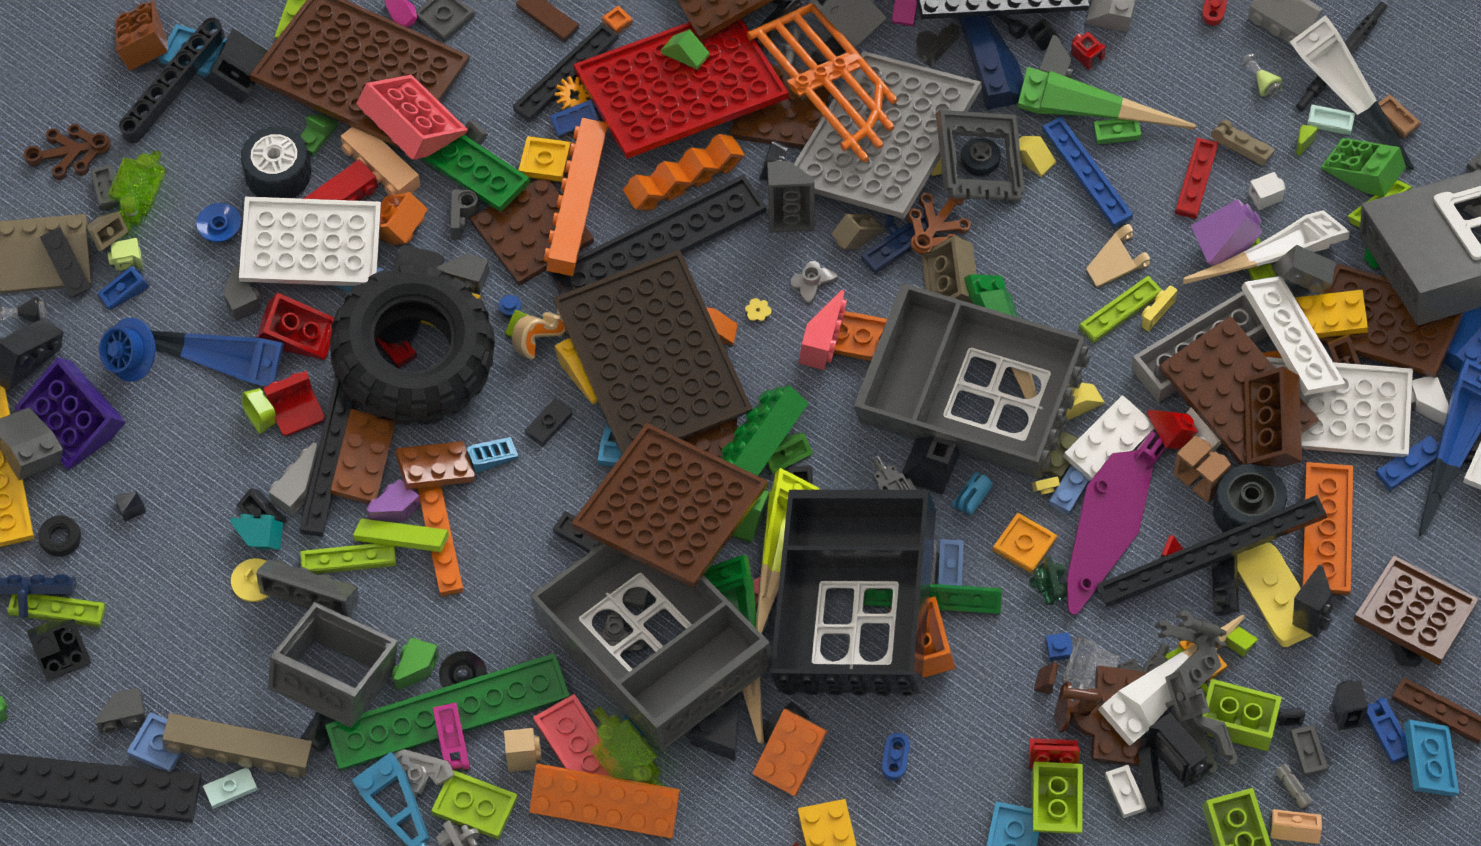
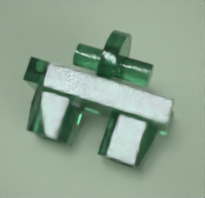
M1052 556L1045 557L1044 562L1033 571L1034 576L1029 579V584L1032 588H1038L1039 593H1043L1046 605H1053L1057 599L1067 597V583L1058 582V578L1063 577L1065 569L1063 563L1053 562Z

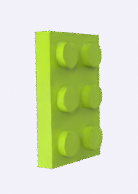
M453 770L454 777L444 783L431 810L432 815L460 826L467 825L469 829H477L479 833L499 840L516 804L518 794Z

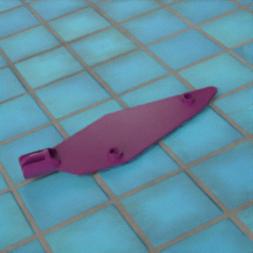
M1153 431L1148 434L1137 450L1112 453L1086 486L1067 574L1068 611L1072 615L1077 614L1097 589V584L1103 581L1140 531L1153 466L1167 449L1164 444L1158 449L1162 443L1160 437L1156 438L1149 445L1156 435Z

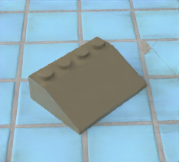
M79 214L0 221L1 293L65 288L40 239V236L61 227L91 286V234L87 227L89 224L87 215Z

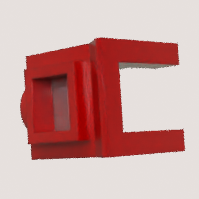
M1086 32L1084 35L1078 34L1073 38L1071 54L1087 70L1092 68V60L1096 55L1101 61L1105 59L1106 46L1101 44L1089 32Z

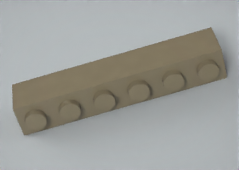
M172 713L168 715L162 738L163 749L174 754L183 752L195 758L209 757L214 758L215 761L220 763H228L229 761L238 763V765L245 768L254 766L262 768L266 772H284L291 777L306 776L312 751V741Z

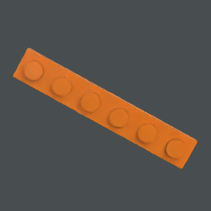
M441 486L418 488L425 526L446 529L449 533L442 552L431 551L440 596L464 592Z

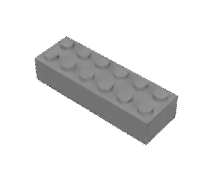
M1243 291L1133 356L1131 370L1158 403L1177 392L1176 388L1160 371V364L1231 316L1254 344L1269 337Z

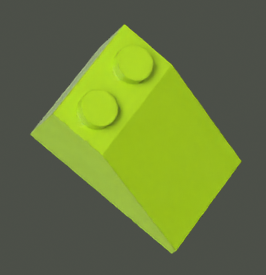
M1034 762L1031 772L1033 832L1082 834L1083 764Z

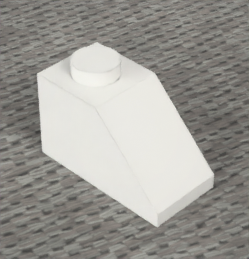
M1428 376L1412 380L1411 403L1414 411L1444 425L1449 405L1438 377Z

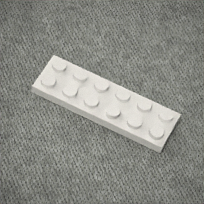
M1279 276L1244 282L1241 288L1289 370L1299 375V387L1302 393L1310 395L1342 389L1345 384L1344 380L1284 279Z

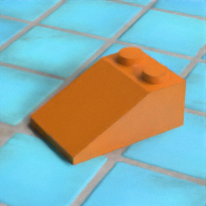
M936 596L929 598L922 678L956 669Z

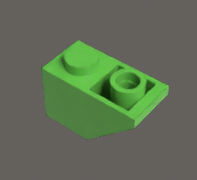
M410 637L408 644H404L400 653V658L402 659L399 666L395 665L392 672V679H394L396 689L401 690L431 676L439 657L437 645Z

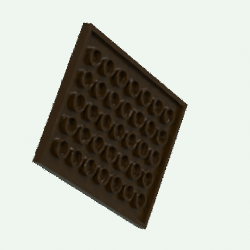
M680 250L553 298L556 310L621 456L646 423L682 440L746 415L752 410V406Z

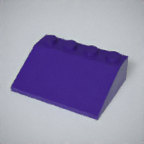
M59 357L55 359L14 407L17 412L30 408L53 432L63 449L61 462L69 470L110 441L126 423L72 361Z

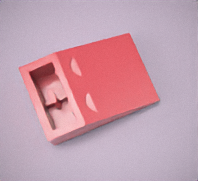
M841 290L807 324L798 364L825 370L827 362H832L847 300L843 299L845 291Z

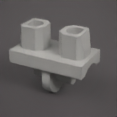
M447 821L443 824L445 830L436 837L441 846H451L453 844L454 846H478L475 840L480 834L477 829L469 830L467 825L459 828L458 825H452L451 821Z

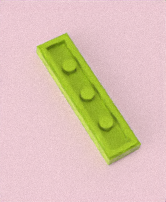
M1147 276L1080 323L1079 329L1094 344L1153 302L1162 289Z
M361 518L353 537L354 541L442 552L449 533L446 529Z
M373 543L300 551L301 567L308 569L314 574L396 566L395 546Z
M12 594L7 611L8 615L19 616L18 594ZM27 594L29 616L26 618L48 621L74 619L77 625L101 628L106 605L105 603L43 594Z

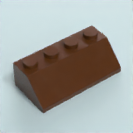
M1280 367L1244 378L1247 464L1284 467L1302 462L1299 375L1285 367Z

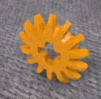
M571 76L567 77L569 83L562 79L560 82L564 86H556L560 90V92L555 93V96H560V99L556 102L557 104L563 103L562 110L591 99L583 88L584 86L579 84L578 77L575 78V82H573ZM570 90L579 93L577 96L579 100L569 97L571 95Z

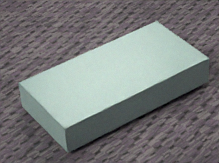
M1311 104L1307 126L1351 135L1355 113Z

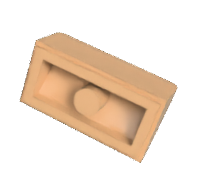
M1272 810L1271 838L1315 844L1320 842L1322 831L1321 815Z

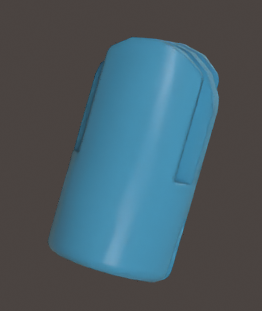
M975 472L952 502V507L972 516L993 487L992 481L984 474L978 478L980 472Z

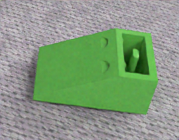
M1347 138L1341 139L1321 166L1322 170L1358 190L1378 196H1385L1406 168L1400 147Z

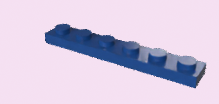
M1059 117L1043 125V133L1113 229L1133 219V213L1064 119Z

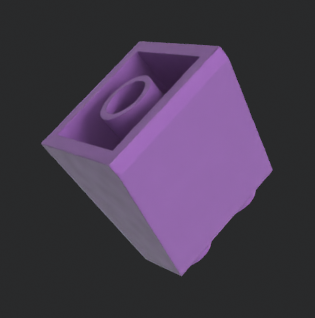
M1239 199L1191 225L1207 263L1211 266L1248 250L1262 233L1259 225L1262 221L1257 212H1253L1248 204L1244 205Z

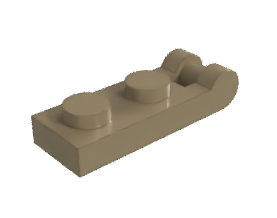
M1222 120L1218 127L1214 128L1211 132L1213 140L1262 166L1272 158L1275 149L1266 143L1232 127L1231 122L1228 120Z

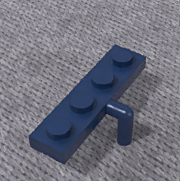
M924 212L920 220L925 232L928 228V223ZM885 214V227L891 235L861 254V260L874 274L912 250L910 242L915 235L912 223L909 222L898 229L894 224V216Z
M40 574L31 577H22L21 575L0 577V594H18L19 617L21 618L29 616L27 594H72L76 587V577H69L65 574L56 575L55 577H45V575Z

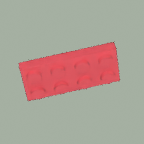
M575 694L533 717L535 724L565 769L615 778L624 773L623 767L606 741L601 737L599 730Z

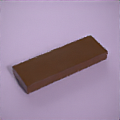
M518 0L516 2L518 9L563 42L568 40L579 29L578 23L546 0Z

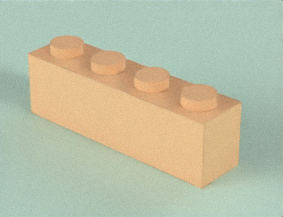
M351 127L341 135V149L347 156H352L355 161L360 159L376 176L377 184L381 183L384 186L388 195L412 193L421 186L419 174L382 140L354 127Z

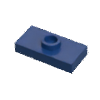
M591 100L550 116L558 137L575 131V127L580 126L582 118L599 121Z

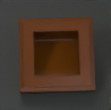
M1051 663L1039 669L1034 690L1047 694L1052 693L1057 676L1058 663Z

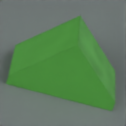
M690 29L672 36L661 49V54L695 69H699L710 56L709 51Z

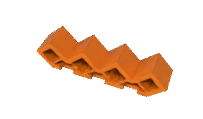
M718 134L712 138L711 143L705 149L690 148L685 151L678 163L663 161L657 165L656 170L651 176H633L623 188V192L635 210L651 211L658 207V202L666 198L671 201L685 194V189L693 185L699 187L712 181V176L721 171L724 174L732 171L745 154L733 136Z

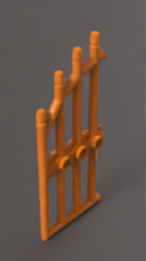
M813 2L747 32L748 39L758 38L791 77V79L787 80L791 90L799 97L806 95L844 140V142L840 143L842 151L851 148L861 161L867 162L869 157L858 144L862 138L867 136L878 149L884 146L882 140L872 128L878 119L887 130H894V124L882 111L883 95L892 104L897 102V98L845 36L836 29ZM812 12L847 53L836 57L802 16ZM795 21L828 61L817 65L784 25ZM776 29L810 70L799 74L766 33ZM861 69L875 85L874 100L851 75V72ZM843 78L870 109L871 114L867 121L860 116L832 81ZM824 86L860 130L851 136L813 90Z

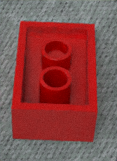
M277 292L267 304L256 338L284 343L283 351L325 360L330 347L334 317Z

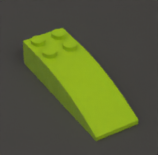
M1253 788L1209 799L1202 805L1214 846H1271Z

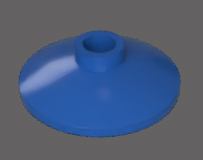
M214 203L208 205L199 213L196 220L197 230L204 239L210 242H224L233 238L240 230L241 216L232 205Z

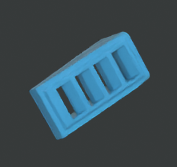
M511 437L466 447L475 473L519 458ZM507 446L510 453L505 454L503 447ZM498 449L501 455L496 456L494 450ZM490 452L492 457L488 458L486 453ZM482 455L483 459L479 460L477 456Z

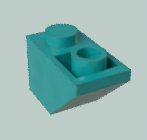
M240 514V518H231L230 523L249 547L260 550H280L283 522L274 520L275 516L261 515L260 519L254 518V515Z

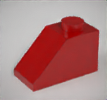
M1148 410L1147 412L1166 448L1181 450L1198 433L1194 420L1189 414Z

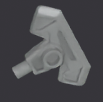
M405 749L394 753L404 771H407V777L415 799L417 794L422 793L430 777L437 786L454 777V772L446 760Z

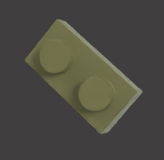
M1065 431L1062 432L1056 451L1052 450L1050 455L1052 459L1050 469L1045 473L1053 477L1058 476V479L1062 480L1071 466L1062 456L1079 438Z

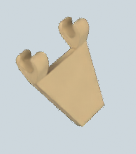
M1129 224L1115 232L1086 268L1096 288L1136 269L1146 268L1150 265L1148 253L1144 252L1132 260L1121 242L1133 237V229Z

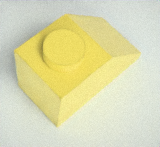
M1081 383L1079 389L1075 388L1073 407L1071 410H1067L1065 417H1067L1068 421L1105 404L1094 384Z

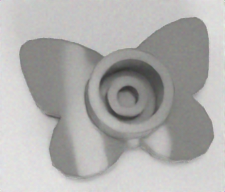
M810 261L803 269L802 274H796L792 277L791 287L797 290L800 289V295L807 304H811L816 296L817 287L821 284L835 281L838 279V275L827 268H820L819 263L816 261Z

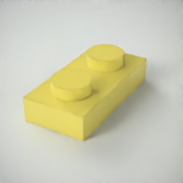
M1170 285L1165 291H1160L1155 298V303L1145 308L1141 315L1143 318L1141 327L1149 332L1176 302L1178 291L1176 288Z

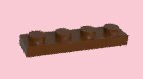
M1405 677L1402 678L1391 700L1440 725L1449 726L1450 730L1477 744L1480 743L1481 716Z

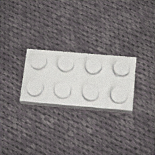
M1122 395L1062 457L1091 481L1112 453L1134 451L1148 434L1155 430V427L1146 415Z

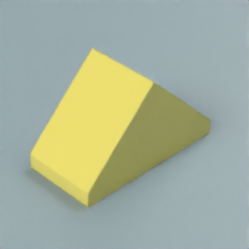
M1022 136L1019 139L1021 162L1037 175L1042 177L1056 164V160L1040 136Z

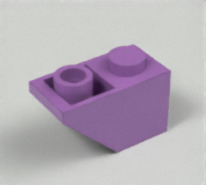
M398 479L394 484L388 485L378 499H373L366 511L370 520L402 522L420 508L421 503L419 495L412 489H406L404 482Z

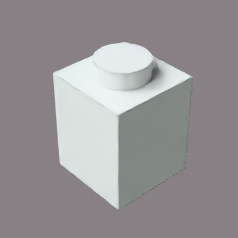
M1275 172L1250 181L1248 194L1258 210L1283 201L1286 187L1283 180L1279 179Z

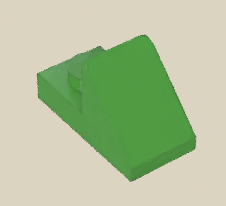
M321 113L305 118L307 127L300 135L306 143L308 154L312 157L316 155L339 126L338 122Z

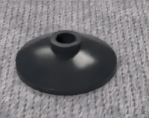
M457 651L447 656L442 662L439 670V679L444 688L486 675L487 670L482 659L475 653ZM465 669L467 674L464 677H459L458 671Z

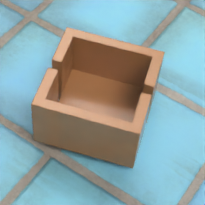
M1195 435L1177 452L1173 475L1188 487L1200 476L1204 477L1192 491L1209 503L1215 497L1218 482L1229 471L1231 464L1224 455L1211 451L1212 447L1206 440H1201Z

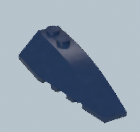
M988 16L959 17L977 79L982 85L981 92L987 110L1018 104L1024 78L1018 61Z

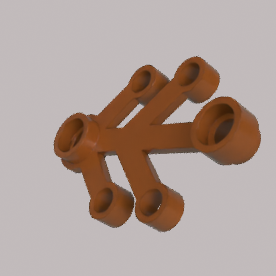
M923 193L921 195L919 205L925 211L928 223L926 231L924 232L921 224L922 213L919 209L913 208L907 215V220L912 223L915 233L910 244L916 253L927 254L931 251L932 247L955 235L949 234L947 237L932 238L936 232L954 230L962 234L968 232L971 223L966 218H961L958 221L944 222L954 207L963 204L965 199L949 198L948 195L947 203L938 215L935 216L933 196L930 193ZM923 198L928 199L929 203L924 202ZM911 214L917 215L918 218H913ZM960 224H965L967 228L961 227ZM918 242L923 243L925 246L919 245Z

